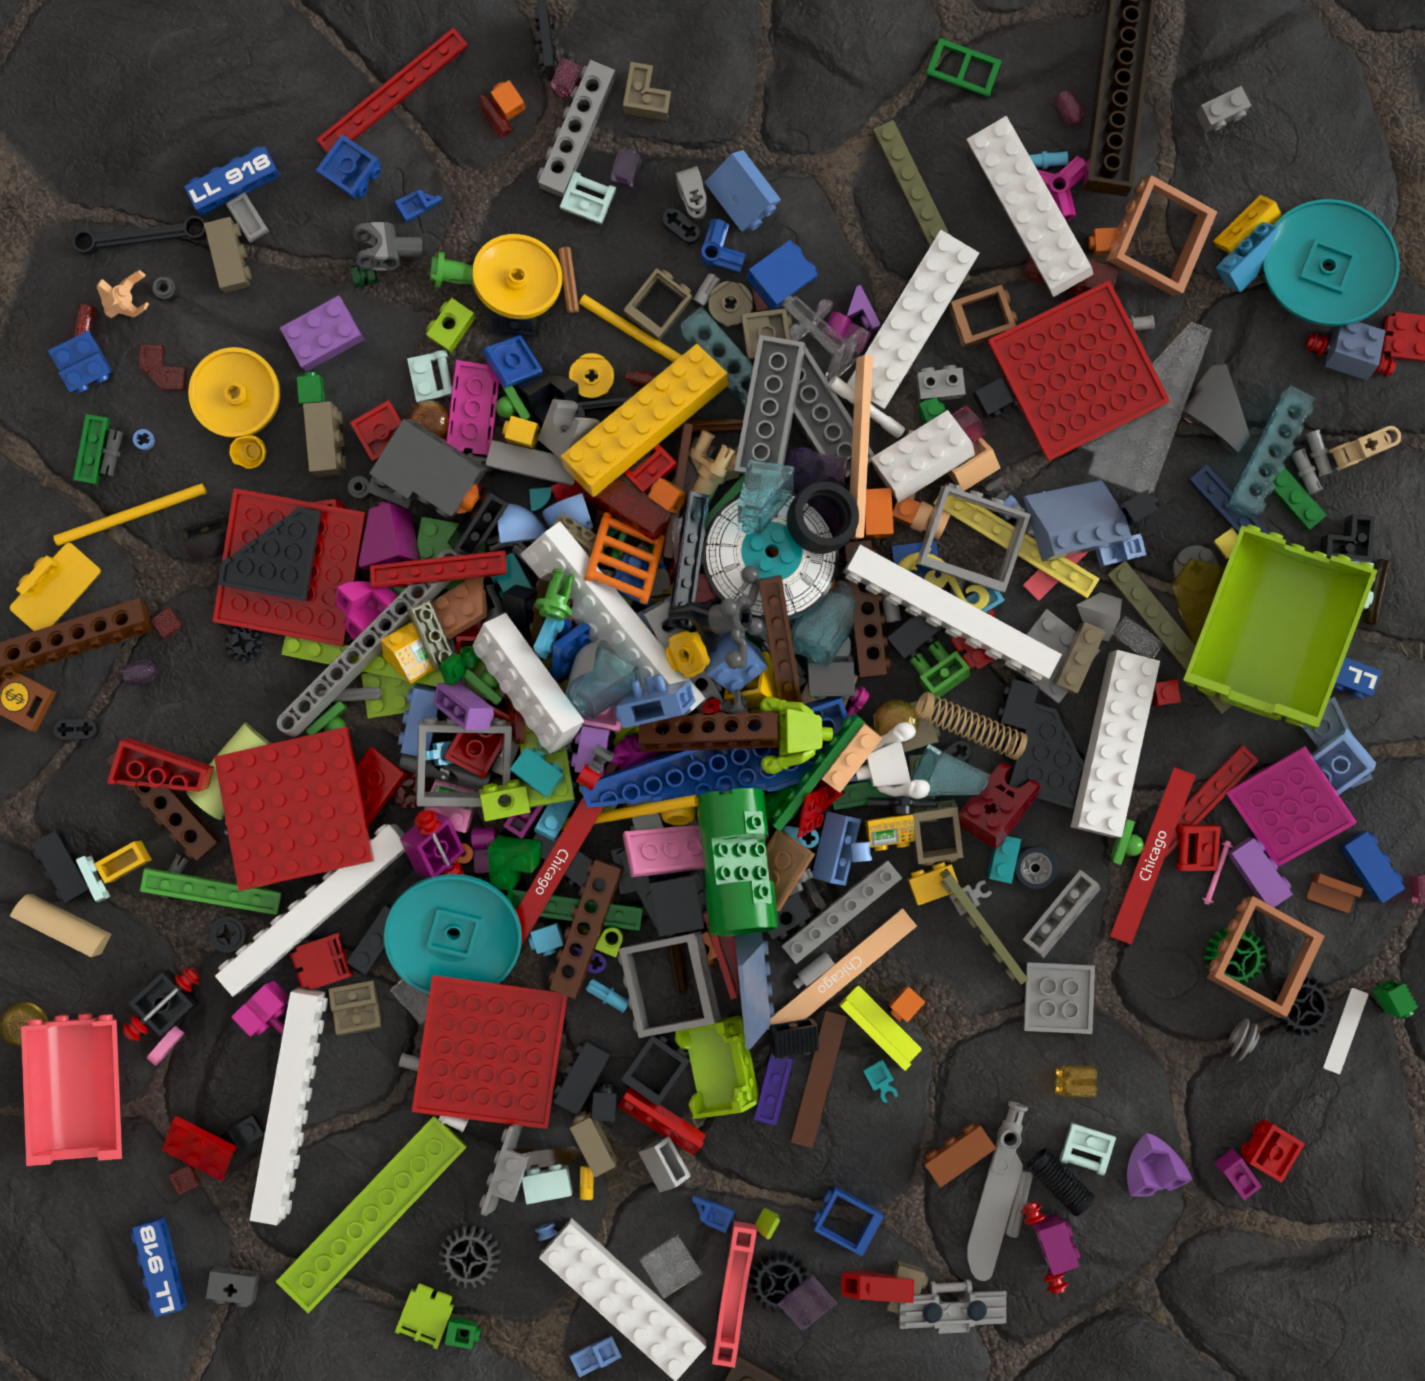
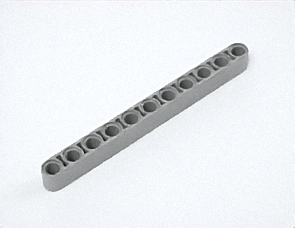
M447 549L436 558L459 555L454 550ZM451 581L409 585L278 717L277 727L279 730L290 737L301 734L382 652L381 639L412 621L408 611L399 615L400 608L407 606L408 610L425 601L430 600L431 602ZM423 590L422 597L416 599V592ZM390 622V629L383 631V626ZM370 639H375V644L372 647H367V642ZM359 655V660L351 664V658ZM343 671L342 677L339 680H335L336 673ZM326 687L325 695L319 697L320 689ZM310 704L309 711L303 713L302 709L304 705ZM290 720H294L293 727L286 729L287 723Z

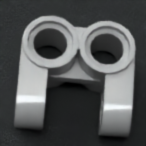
M695 166L676 172V184L687 215L692 220L703 219L707 212L706 194L698 167Z

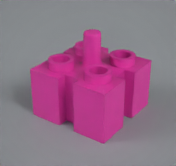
M273 980L256 992L232 1018L250 1037L255 1033L261 1035L271 1026L282 1034L284 1024L278 1017L287 1012L290 996Z

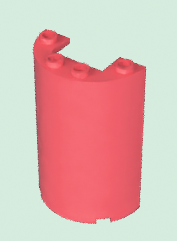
M88 1013L79 1014L78 1018L69 1019V1015L55 1016V1020L42 1022V1019L27 1020L28 1024L21 1026L26 1166L51 1164L53 1160L98 1157V1161L122 1159L117 1019L113 1018V1014L99 1015V1018H92V1014Z

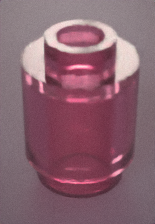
M1066 90L1055 98L1056 107L1066 124L1076 125L1084 119L1083 115L1086 111L1076 94L1072 93L1071 90Z

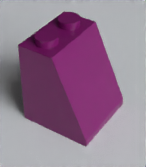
M390 501L380 502L377 504V507L369 509L359 558V567L370 570V565L420 560L411 511L399 505H394Z

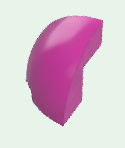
M364 581L349 582L337 587V609H341L344 612L346 620L343 621V625L353 640L398 597L395 592L388 588L372 589L371 582Z

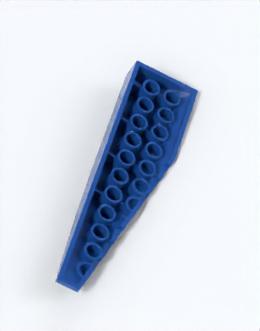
M827 696L826 699H818L806 703L805 705L812 709L815 715L821 716L822 727H831L833 734L837 735L842 728L843 720L847 717L842 698ZM755 726L752 727L750 730L757 731L760 729V727ZM730 729V730H727V731H728V732H734V731H736L737 729H735V730H733V731ZM822 741V749L816 750L815 755L803 764L789 766L787 769H783L776 774L766 773L761 768L760 763L766 756L776 755L780 757L779 748L667 751L600 777L592 791L583 785H580L587 808L612 806L622 803L635 804L645 801L657 802L691 795L698 796L713 791H731L737 788H758L767 792L777 791L798 784L802 773L805 770L809 771L813 766L815 756L819 752L823 753L827 748L828 741Z

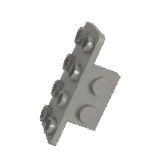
M513 1124L503 1132L501 1141L504 1143L501 1151L498 1150L494 1159V1164L497 1165L494 1173L491 1172L488 1177L487 1186H489L487 1195H483L479 1205L482 1208L481 1215L486 1216L496 1209L499 1197L510 1202H514L529 1160V1156L514 1151L523 1127L519 1124Z

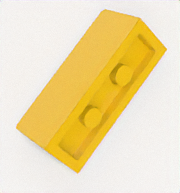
M1262 195L1258 196L1213 240L1215 246L1230 254L1263 221L1275 225L1282 217L1276 202Z

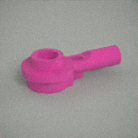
M864 687L855 688V696L849 697L851 705L846 711L847 716H851L853 713L857 714L867 702L869 692L865 691Z

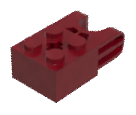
M1001 762L958 813L960 827L995 850L1022 819L1023 814L1038 797L1041 784L1035 780H1029L1024 786L1019 788L1009 786L1007 781L1011 776V766L1005 762Z

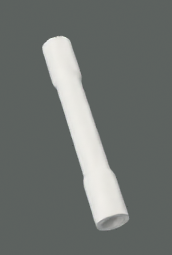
M834 376L830 380L828 387L854 405L855 391L840 378ZM870 404V417L895 438H899L903 434L905 427Z

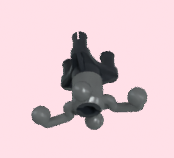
M746 566L741 571L742 580L745 583L752 584L748 597L745 595L739 596L737 601L731 598L724 599L723 601L719 598H712L706 602H688L682 606H670V611H668L670 620L687 619L695 625L707 653H712L716 650L720 634L731 633L732 640L738 644V651H730L725 657V663L731 669H743L747 665L745 631L747 630L750 635H758L764 629L761 619L752 618L750 607L755 604L760 590L758 579L761 578L754 566Z

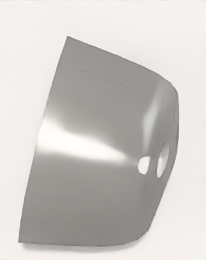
M601 639L587 644L580 649L575 657L566 696L576 710L578 709L584 680H587V677L594 669L611 661L616 655L613 648L605 640ZM596 651L607 653L603 658L595 657Z

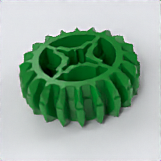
M1226 927L1222 928L1223 935L1219 932L1214 933L1217 940L1208 939L1209 943L1213 945L1212 947H1205V950L1210 952V955L1204 956L1205 960H1211V962L1214 959L1216 960L1219 953L1217 951L1218 946L1223 939H1226L1229 932ZM1246 928L1241 939L1248 944L1249 948L1239 949L1236 947L1234 952L1239 954V958H1237V961L1230 959L1228 964H1231L1238 974L1229 975L1224 972V975L1239 983L1241 981L1244 986L1248 985V979L1253 982L1256 981L1254 973L1262 974L1258 967H1265L1266 964L1260 962V959L1267 957L1266 954L1260 953L1265 946L1262 944L1257 945L1261 939L1257 936L1253 938V931L1249 930L1246 933ZM1251 957V962L1246 969L1245 960ZM1210 963L1205 965L1207 969H1210Z

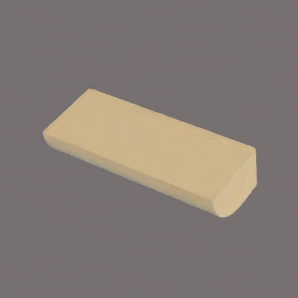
M34 894L25 895L10 914V917L89 957L102 954L111 936V933Z

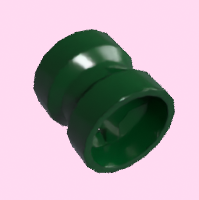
M358 265L351 266V275L355 288L363 287L364 284H378L376 270L364 269Z

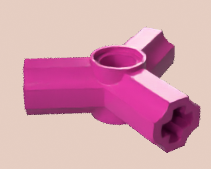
M1078 156L1056 174L1037 169L1066 221L1076 217L1070 189L1085 174L1086 162ZM1055 183H1061L1063 184L1064 189L1057 190L1053 187V185Z

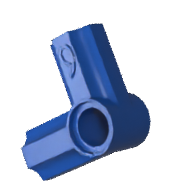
M711 219L700 253L702 264L707 267L716 266L740 274L746 254L723 247L729 224L723 220ZM712 250L716 253V257L709 258L705 252Z

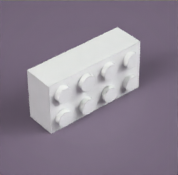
M947 410L871 459L876 473L886 487L891 488V494L899 503L970 459L975 453L972 441Z

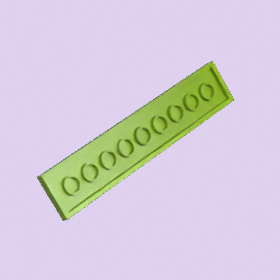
M436 1115L423 1126L276 1281L307 1313L327 1295L466 1149L467 1145L445 1124L443 1125Z

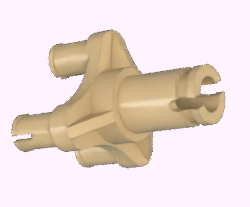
M702 430L695 446L691 447L688 454L699 473L691 491L710 495V504L719 484H723L724 481L739 479L741 473L734 471L739 446L734 450L730 447L728 449L726 445L722 444L721 450L716 460L708 457L706 452L715 435Z

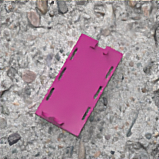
M460 360L455 361L446 442L461 452H464V448L472 449V453L476 455L488 456L493 438L499 380L490 365ZM458 377L457 390H456V389H455V386H456V378ZM494 383H496V384H495V393H494V395H493V386H494ZM454 399H455V407H454V412H453V403H454ZM491 405H493L492 417H490ZM451 422H453V424H452V432H451V434H450ZM489 427H490V435H489V439L487 440V437H488V429H489Z

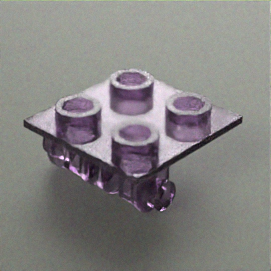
M812 1275L779 1301L777 1305L803 1332L838 1302L831 1296L826 1286L823 1287Z

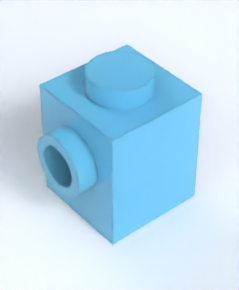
M558 923L530 932L531 937H528L531 949H536L537 954L543 952L544 956L556 953V948L565 944Z

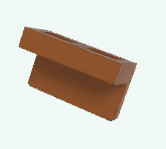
M1313 873L1306 898L1349 913L1354 897H1361L1363 889L1323 874Z

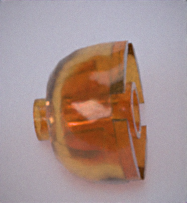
M431 400L422 401L415 405L410 411L408 419H413L446 441L449 425L448 409L441 403ZM451 422L450 434H451V432H452V424H453V422Z

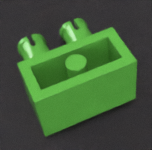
M936 641L934 642L935 646L933 644L930 645L928 650L939 662L937 665L931 668L921 653L916 655L917 658L913 657L910 663L921 675L920 686L924 691L932 693L934 697H941L970 676V668L957 651L949 655L941 645V642Z

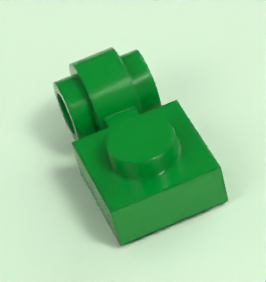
M465 646L461 648L459 654L453 653L439 665L445 684L452 686L466 674L465 668L470 669L477 665L478 656L475 654L473 647Z

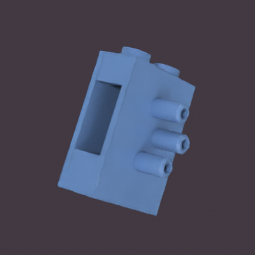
M744 150L732 153L704 182L742 232L748 229L752 231L757 229L762 224L761 219L764 216L771 215L777 209L775 205L781 201Z
M659 674L654 676V678L652 675L644 677L647 689L642 690L639 680H633L630 683L633 693H630L616 706V716L623 728L681 716L696 702L690 681L685 680L665 685L663 675Z

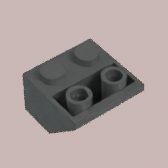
M852 656L807 657L809 696L815 699H826L827 696L846 699L850 696H855L854 662Z

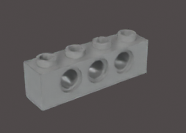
M1079 870L1023 938L1024 943L1044 958L1099 892V884Z

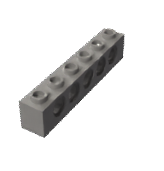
M592 60L581 71V83L579 87L575 86L571 96L573 102L564 111V123L562 127L557 128L554 135L556 142L553 148L549 147L545 157L547 163L544 168H540L537 175L540 189L562 198L565 195L574 171L576 172L616 79L614 69ZM595 84L598 86V89L590 92L587 90V87ZM584 104L590 107L586 112L578 110ZM573 125L581 127L580 131L575 133L569 129ZM565 145L572 146V150L568 153L562 152L561 148ZM557 165L564 167L561 173H554L552 169Z
M666 598L642 611L657 640L665 650L669 647L670 641L668 642L670 637L679 632L688 631L676 628L662 629V623L669 617L670 603ZM684 652L685 656L689 657L688 652ZM704 669L702 673L689 678L694 685L695 681L699 678L706 680L702 688H697L705 697L696 707L698 713L703 715L705 714L702 712V706L708 698L714 697L722 704L726 702L719 694L723 691L721 686L716 681H712Z
M884 860L812 918L808 924L786 939L781 946L797 964L895 885L902 877L888 860Z

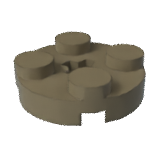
M725 281L718 284L711 291L708 300L710 315L718 324L726 328L741 325V314L752 312V295L750 291L741 283ZM727 299L736 301L734 309H727L725 307Z

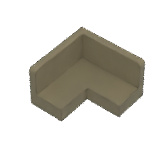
M631 62L623 102L624 114L668 121L671 91L650 88L653 66Z

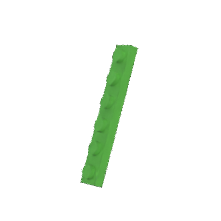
M151 868L144 869L140 892L274 915L278 914L282 891L260 887L238 891L237 883Z

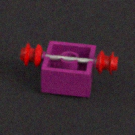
M432 810L421 811L414 820L415 826L399 839L415 872L427 878L443 874L465 875L461 870V865L458 862H454L465 850L450 818Z
M1035 1201L1023 1205L1020 1213L1026 1214L1027 1218L1023 1222L1032 1225L1045 1264L1049 1269L1043 1278L1044 1282H1049L1046 1291L1052 1292V1294L1062 1293L1065 1291V1287L1068 1286V1282L1062 1281V1277L1065 1275L1064 1272L1078 1268L1077 1260L1080 1259L1076 1245L1070 1240V1237H1073L1070 1225L1066 1223L1065 1218L1061 1219L1057 1213L1045 1217V1214H1040L1039 1209L1042 1208V1204H1037Z

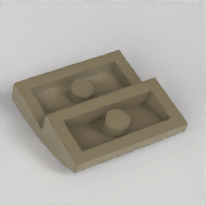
M373 980L329 989L331 1011L334 1015L337 1036L382 1028L379 1003Z

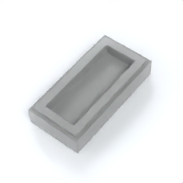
M245 192L226 203L250 243L269 232Z

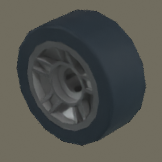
M1031 846L1024 848L1018 853L1014 877L1021 885L1029 889L1039 890L1046 888L1054 881L1057 875V863L1051 852L1041 847ZM1033 864H1037L1040 867L1036 873L1031 870Z

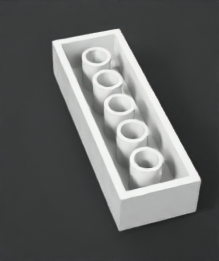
M506 613L485 622L472 646L475 654L485 663L488 672L498 681L501 690L508 695L514 708L521 713L527 726L534 731L541 746L546 748L549 754L571 743L584 723L583 718Z

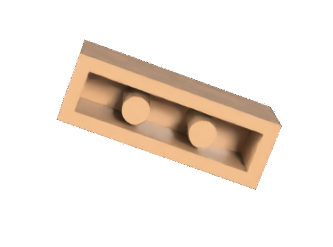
M864 723L821 779L838 792H841L882 740V737Z

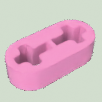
M174 1026L152 1050L147 1059L156 1066L181 1039L184 1032L177 1026Z

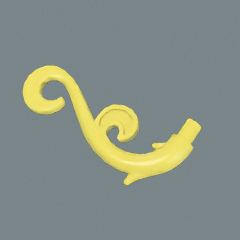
M919 552L906 556L898 565L908 571L917 570L915 566L918 565L916 561ZM928 553L927 557L944 562L941 558ZM935 570L927 572L924 577L926 581L939 588H943L948 582L957 598L979 610H982L988 604L989 593L984 586L976 584L966 588V594L976 592L979 595L978 601L972 604L966 601L956 577L940 572L941 576L936 578Z

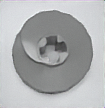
M1247 1018L1237 1024L1228 1039V1043H1234L1230 1052L1231 1057L1236 1054L1239 1048H1242L1238 1057L1239 1062L1243 1060L1247 1053L1253 1051L1260 1035L1257 1032V1024H1250Z

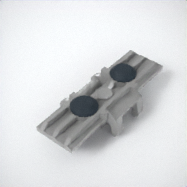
M971 1280L955 1283H936L935 1281H930L928 1294L914 1295V1303L899 1302L900 1329L933 1327L934 1332L938 1334L969 1332L970 1327H975V1325L1006 1323V1291L972 1292ZM964 1292L963 1297L957 1298V1302H943L937 1294Z

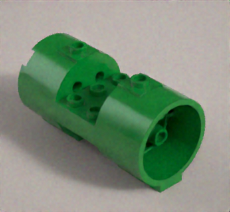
M737 788L731 791H713L698 795L699 804L696 808L699 838L703 850L709 936L729 937L778 929L774 882L769 880L765 838H768L769 834L764 791L758 788Z

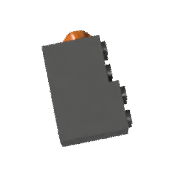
M403 419L369 474L374 476L373 481L383 487L387 485L394 489L392 493L403 500L416 497L427 505L431 503L436 506V511L445 517H448V515L452 517L472 511L475 503L480 499L477 484H479L488 469L413 419Z

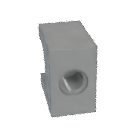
M553 399L537 439L561 459V455L588 434L600 422L594 418H574L578 409L576 402Z

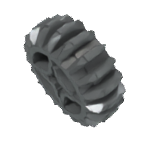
M475 1225L472 1226L471 1232H468L467 1226H463L462 1233L456 1228L454 1236L448 1234L446 1237L448 1242L443 1241L441 1245L445 1250H440L439 1256L444 1257L439 1261V1265H446L442 1273L450 1272L447 1280L451 1281L453 1278H456V1286L460 1284V1281L464 1282L463 1288L467 1289L469 1282H471L473 1288L477 1287V1281L481 1285H485V1278L491 1280L493 1278L491 1272H497L498 1270L495 1264L500 1263L501 1259L496 1257V1255L500 1254V1249H493L498 1242L497 1240L490 1242L492 1234L489 1233L485 1237L483 1235L484 1228H481L479 1233L476 1232ZM468 1240L467 1248L452 1251L457 1243ZM476 1242L485 1248L487 1255L477 1250ZM471 1248L472 1257L474 1256L469 1265V1261L465 1256ZM452 1259L463 1265V1272L455 1266ZM487 1263V1266L482 1271L471 1274L474 1265Z

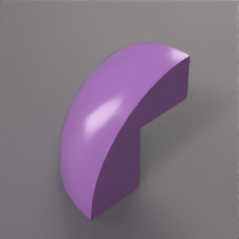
M1146 1133L1135 1145L1127 1169V1184L1130 1196H1152L1158 1190L1165 1188L1171 1191L1193 1180L1177 1153L1158 1137Z

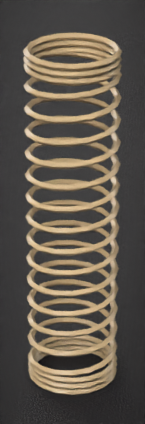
M925 692L917 703L915 717L918 720L920 719L925 722L929 719V723L933 724L935 722L936 727L942 724V729L945 730L948 727L949 733L955 729V735L961 733V737L967 736L968 741L974 738V743L980 741V745L984 746L986 744L987 749L993 746L994 752L999 749L1000 754L1005 752L1006 757L1013 760L1018 759L1025 750L1027 734L1024 732H1017L1016 729L1004 726L1003 723L998 724L997 721L985 718L984 715L979 716L977 712L966 711L965 707L960 708L958 704L953 705L952 702L940 699L939 696L934 697L930 692ZM938 698L939 701H938V703L934 706L935 699ZM927 700L926 706H925L923 712L921 713L922 708H923V705H924L925 701ZM945 701L946 704L941 708V702ZM948 704H951L952 707L947 711ZM939 705L937 714L934 720L931 722L932 715L936 707ZM957 706L958 710L954 713V707ZM945 708L943 718L941 722L937 725L939 716ZM964 709L965 712L960 716V710ZM952 710L950 719L944 728L945 720L949 712ZM967 712H970L971 715L967 718ZM958 713L956 723L950 731L951 723L956 714ZM976 714L977 718L973 721V715ZM965 715L962 727L957 733V727L959 725V722ZM980 717H983L984 720L979 725ZM971 718L969 728L966 734L963 736L964 728L969 719ZM986 720H989L990 723L986 726ZM977 721V726H976L975 732H974V734L972 735V737L969 739V735H970L971 729H972L973 725L975 724V722ZM984 723L982 733L979 739L976 741L977 733L981 725ZM992 723H996L997 725L992 729ZM999 725H1002L1003 728L999 731ZM990 726L988 737L982 744L983 736L988 727ZM997 728L995 738L992 744L988 747L990 737L994 730ZM1005 728H1008L1009 731L1005 734ZM1003 731V735H1002V739H1001V741H1000V744H999L998 747L995 749V743H996V741H997V738L999 737L1000 733ZM1011 731H1015L1016 733L1011 737ZM1009 734L1008 743L1005 749L1001 752L1002 744L1006 736ZM1021 738L1020 745L1014 754L1016 744L1018 740Z

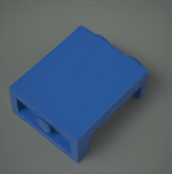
M789 240L751 267L745 278L771 310H776L790 296L808 283H813L818 274L816 273L815 266L803 256L801 248Z

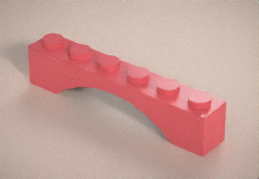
M734 1221L712 1354V1364L735 1368L744 1301L757 1232L756 1224Z

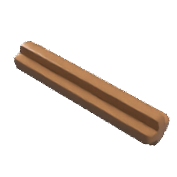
M570 247L559 248V257L567 312L577 313L579 312L571 249Z

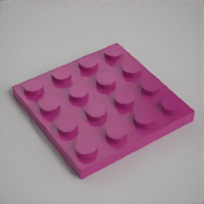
M1305 746L1226 792L1256 838L1264 845L1269 857L1274 860L1278 867L1348 829L1357 822Z

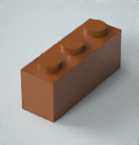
M978 1122L976 1124H968L962 1129L963 1133L956 1138L951 1136L944 1141L942 1148L939 1150L933 1149L925 1155L926 1159L923 1160V1163L940 1188L996 1149Z

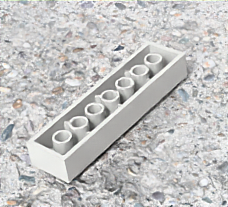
M1003 117L967 138L970 149L1052 296L1054 297L1094 274L1092 266L1008 117Z
M942 230L938 233L865 355H872L871 404L882 411L887 407L979 255V252ZM856 370L847 383L854 391Z
M1120 650L1109 652L1072 818V828L1112 838L1122 837L1160 661Z
M572 1218L542 1250L539 1258L674 1381L678 1380L706 1348V1339Z

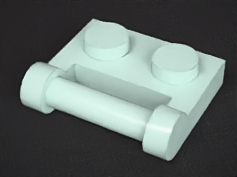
M574 171L560 209L602 225L615 195L616 187L611 185L608 187L582 177L580 173ZM577 185L604 194L605 197L604 199L597 198L577 190L576 187Z
M440 350L407 359L417 403L451 396L452 383L446 360L448 358L447 350ZM438 361L444 388L442 390H437L432 362Z
M83 856L76 859L94 900L101 902L111 897L102 879L97 874L93 857Z
M1071 1123L1059 1160L1064 1164L1069 1162L1094 1170L1096 1174L1104 1176L1116 1137ZM1072 1148L1100 1156L1101 1159L1099 1162L1071 1154Z

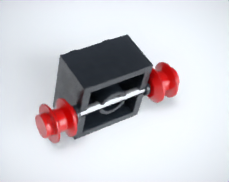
M184 967V974L182 976L174 975L170 970L161 972L129 1003L141 1016V1018L132 1016V1023L130 1025L123 1024L125 1029L123 1033L129 1040L133 1041L135 1039L140 1041L139 1034L141 1032L144 1034L148 1033L147 1024L159 1037L167 1034L200 1003L191 993V985L193 983L200 984L198 980L200 976L193 968L187 969Z

